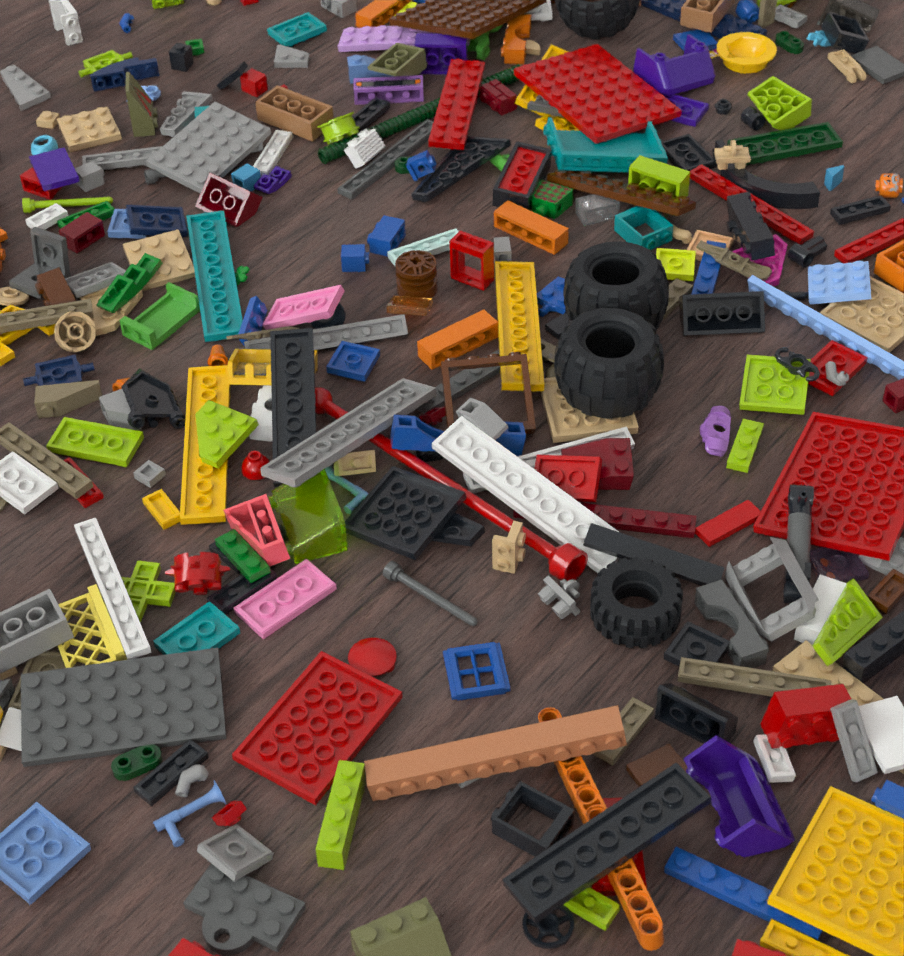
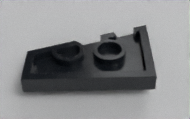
M454 513L432 541L471 547L485 533L483 525Z

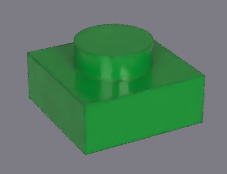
M202 39L185 41L186 45L192 47L194 56L205 53Z

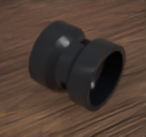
M752 106L747 107L741 114V121L754 131L761 129L765 124V116Z

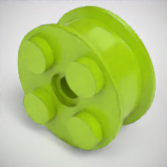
M354 112L341 115L317 126V128H321L325 140L323 142L329 145L358 133L360 126L355 124L352 116Z

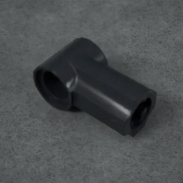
M821 236L814 237L803 245L796 243L790 248L788 258L801 267L806 268L812 263L814 257L826 251L827 244Z

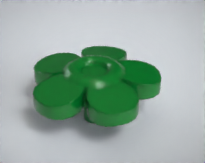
M239 266L236 272H234L237 286L240 282L246 281V274L250 270L247 266Z

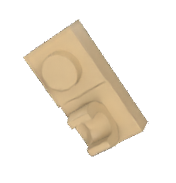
M375 450L349 452L346 456L334 462L335 476L376 472Z

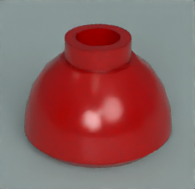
M251 451L242 462L241 472L244 477L251 480L263 479L265 477L261 475V467L270 461L259 451Z

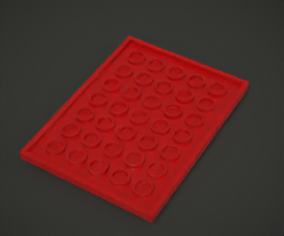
M598 44L514 68V75L537 95H541L547 100L550 106L556 107L563 117L595 144L647 127L648 121H652V124L656 125L678 118L682 113V110Z
M812 412L753 526L754 533L787 539L789 485L814 486L811 545L890 561L904 529V427Z

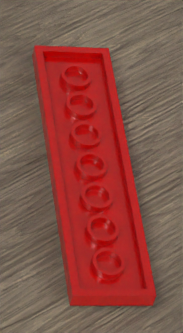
M451 59L429 136L428 147L464 150L485 70V62Z

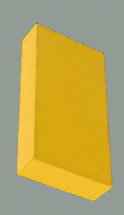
M162 489L142 498L143 504L163 530L180 522V511Z

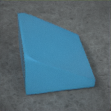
M844 165L826 169L824 185L829 191H832L842 182Z

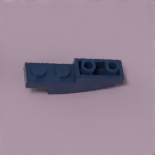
M136 57L103 67L90 75L93 91L126 86V72H130L135 80L160 76L157 59L151 58L139 61V58Z

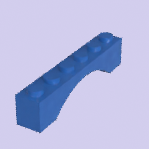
M393 415L390 434L392 449L435 451L432 449V442L444 431L427 425L416 416ZM504 421L508 425V429L495 441L514 455L522 456L526 438L523 423Z

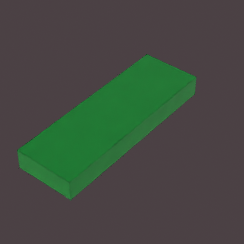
M108 201L59 219L57 224L61 229L86 212L103 221L113 216L115 208Z

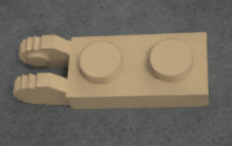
M844 49L828 53V59L847 77L850 83H856L857 78L860 81L866 79V73L861 68V65Z

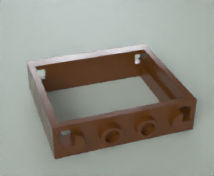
M512 352L508 356L490 354L486 358L469 356L464 360L447 358L441 362L440 368L447 429L454 423L449 371L520 364L527 421L521 422L524 425L526 434H534L536 427L527 354H521V352Z

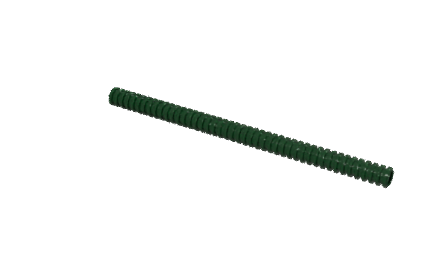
M516 64L511 68L509 67L490 77L482 79L481 85L490 83V81L495 79L505 86L519 81L520 79L514 75V68L521 67L522 65ZM440 97L406 113H402L397 117L390 118L388 121L381 122L379 125L376 124L367 128V130L376 129V132H378V135L383 140L429 118L431 119L436 115ZM358 133L328 145V147L320 148L318 150L320 161L323 164H327L342 156H346L347 154L344 149L348 147L347 143L354 138H359Z

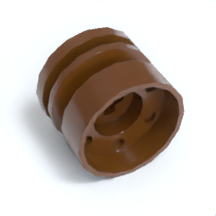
M411 250L401 254L395 261L398 295L410 302H424L434 297L438 291L436 258L429 252L422 250Z

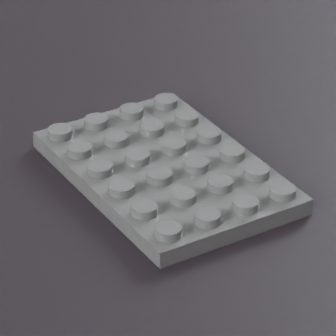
M214 102L146 161L147 167L201 193L209 173L223 178L271 135V128Z

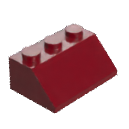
M209 173L195 207L207 213L224 210L225 221L239 227L256 214L263 197L218 175Z

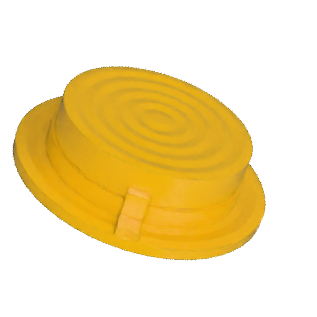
M750 32L729 34L718 41L716 48L717 54L723 59V63L728 69L745 74L763 70L767 63L774 59L777 52L776 45L772 40L763 35Z

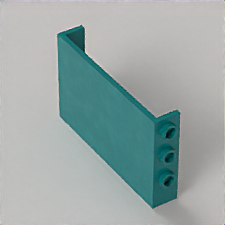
M548 117L547 124L543 128V134L546 135L547 145L552 149L551 156L554 157L558 170L629 172V166L639 155L667 164L666 150L661 144V139H659L652 121H648L645 133H629L595 144L581 131L556 130L552 117Z

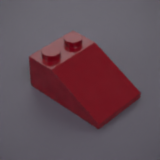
M606 438L561 449V455L601 457L602 467L598 490H630L634 477L630 438Z

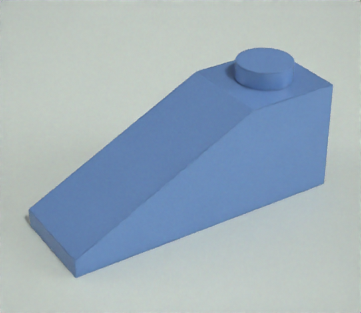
M365 55L347 57L350 84L354 83V78L393 77V75L368 70L367 66L376 60Z

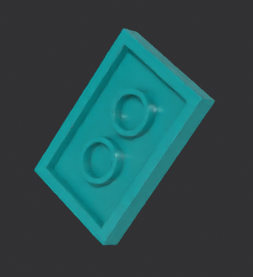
M307 12L267 28L268 35L281 45L292 47L299 42L326 32L327 25Z
M209 601L153 640L154 647L163 655L211 648L219 649L241 632L238 625Z

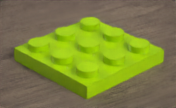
M747 355L739 409L804 415L808 390L806 377L809 376L810 372H806V376L803 378L800 375L791 374L788 369L776 361L774 356ZM795 361L791 365L793 367H801L803 364Z

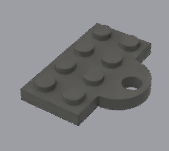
M212 863L183 902L185 909L204 917L202 922L204 940L212 951L222 955L241 953L249 948L254 941L278 952L306 909L305 902L247 875L234 882ZM221 934H228L230 936L229 940L225 943L215 941Z

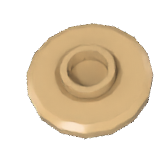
M10 287L0 288V305L17 306L29 300V294Z

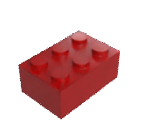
M844 684L774 692L760 725L765 735H767L772 749L779 748L780 746L789 748L803 744L812 745L826 741L835 742L839 740L830 708L851 700V697Z

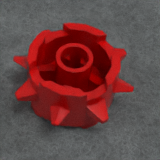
M200 552V555L190 557L188 553H183L174 557L172 569L165 571V574L174 576L175 592L193 591L194 595L208 594L207 590L222 589L221 576H224L223 573L230 571V567L221 565L219 554Z

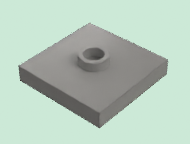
M238 824L198 844L197 848L199 854L234 882L271 861L274 854Z

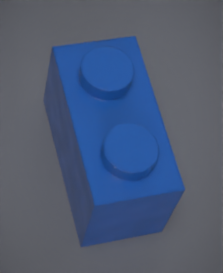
M384 215L380 222L376 223L373 232L368 235L367 243L369 244L370 253L388 257L387 251L398 248L406 235L405 220Z

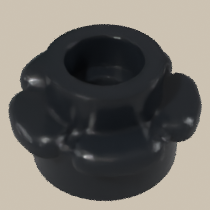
M720 99L715 103L716 112L726 115L732 109V104L727 99Z

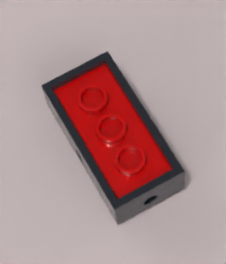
M516 141L493 188V206L500 207L508 200L530 210L532 207V196L539 182L545 180L551 167L552 149Z

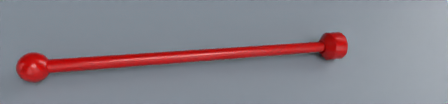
M322 387L315 388L316 414L327 413L337 420L348 413L333 403L332 395L327 389ZM381 433L368 440L421 476L464 491L466 499L463 503L509 533L515 520L409 451L392 449L391 440ZM523 526V533H526L525 544L548 558L549 572L552 576L560 581L562 579L566 581L571 579L577 580L580 577L588 561L586 552L572 543L555 547Z

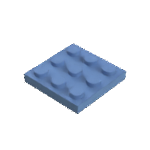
M36 802L0 833V880L31 905L91 850L90 844Z

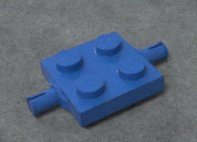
M558 276L537 293V304L543 306L538 310L540 317H544L551 311L561 314L566 313L563 292L564 278Z

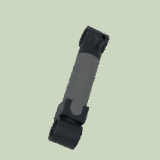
M790 484L788 492L787 542L809 582L811 576L810 546L814 486ZM785 567L783 603L790 604L802 598Z

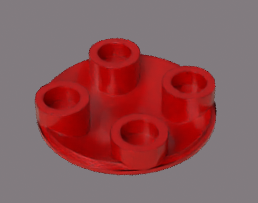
M371 637L362 639L355 643L348 653L349 665L372 677L391 672L395 668L396 650L390 642L381 638Z

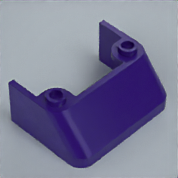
M690 34L687 35L684 55L668 58L664 53L660 52L649 55L642 49L637 48L633 72L663 95L677 94L712 84L715 81L716 74L708 47Z

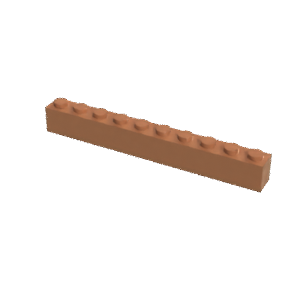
M617 705L364 761L366 781L373 801L386 800L390 797L404 794L409 795L427 789H437L440 786L463 783L477 778H487L499 773L514 772L531 766L537 767L545 763L564 761L568 758L591 755L604 750H615L619 747L627 746Z

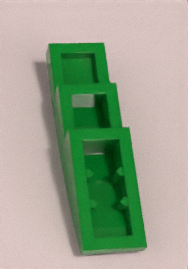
M144 253L137 265L131 263L123 276L119 274L116 276L96 306L111 313L123 307L154 276L163 264L161 259Z

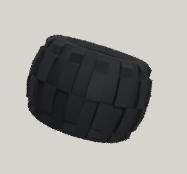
M555 0L556 8L565 25L578 36L583 38L590 37L591 39L609 38L615 36L620 30L623 31L629 26L630 21L634 19L639 6V0H602L597 2Z
M605 242L583 250L578 254L577 258L572 260L564 282V304L570 321L575 320L576 316L583 312L599 308H618L637 313L657 330L668 307L669 283L661 260L657 259V255L651 250L629 242Z
M599 308L577 315L575 320L569 321L565 326L555 349L554 373L561 394L566 398V402L570 406L589 416L612 419L633 415V412L644 409L648 402L652 400L663 377L664 352L657 330L651 323L645 321L644 317L627 310Z

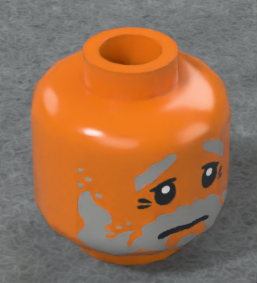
M884 173L881 174L880 180H876L875 191H879V195H882L883 198H897L899 193H902L903 178H900L899 174Z

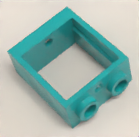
M636 206L615 215L614 231L627 242L652 250L672 241L674 225L656 210ZM646 223L654 232L642 236L634 228Z

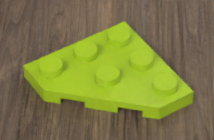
M208 400L195 414L199 455L202 462L219 469L259 425L257 419Z

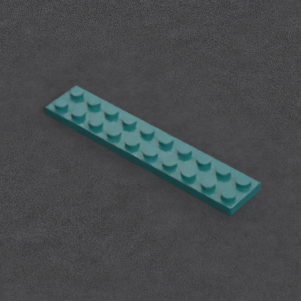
M224 210L187 215L205 342L227 339L226 336L238 335L243 319Z

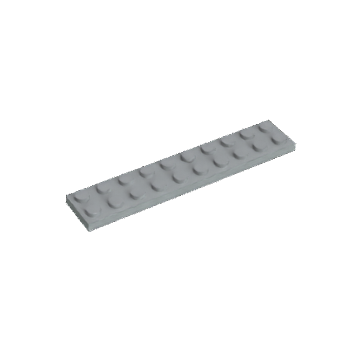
M402 378L262 466L261 475L273 481L287 484L290 487L296 488L300 486L303 482L317 475L326 467L331 466L334 462L391 426L393 415H407L424 403H427L437 395L436 387Z

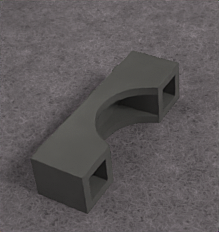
M723 580L697 587L695 605L704 619L722 622L728 625L735 633L730 639L728 656L733 664L749 668L765 664L767 653L769 652L768 644L764 639H761L755 624L752 621L750 622L745 615L743 606L735 600L731 588H727Z

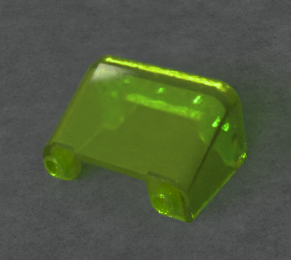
M325 469L296 488L283 483L271 491V496H268V500L272 509L275 508L276 512L280 514L288 537V542L285 545L289 556H292L295 564H299L305 559L310 561L348 551L343 514Z

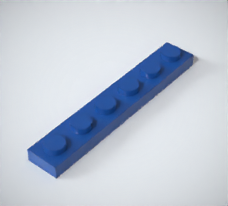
M675 847L664 867V873L768 922L774 919L817 941L823 930L767 904L772 892L771 890L681 848Z

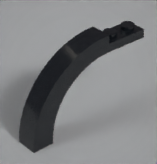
M723 140L715 141V148L726 146ZM728 163V168L721 170L722 177L775 208L810 209L818 207L820 191L813 181L805 183L774 182L753 175L745 169H737L734 163Z

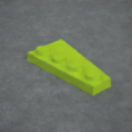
M855 579L847 582L812 645L826 666L834 663L883 618Z

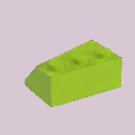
M774 76L748 92L749 98L773 128L778 130L794 128L811 116L812 99Z

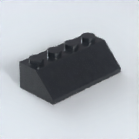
M764 291L688 294L679 297L683 336L765 332Z

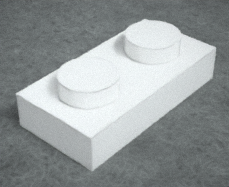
M56 203L25 220L27 226L31 229L38 227L46 230L56 224L57 220L67 217L68 212Z
M756 735L753 742L768 782H793L796 774L786 748L780 746L779 748L772 749L767 735Z

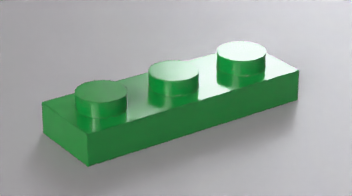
M235 529L215 539L216 546L250 583L271 573L269 565Z

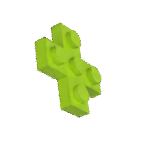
M137 561L131 578L121 577L140 622L148 604L171 607L176 593L174 583L157 581L161 571L160 563Z

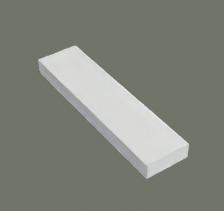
M281 130L274 132L253 167L260 170L261 176L263 174L269 175L293 139V132Z

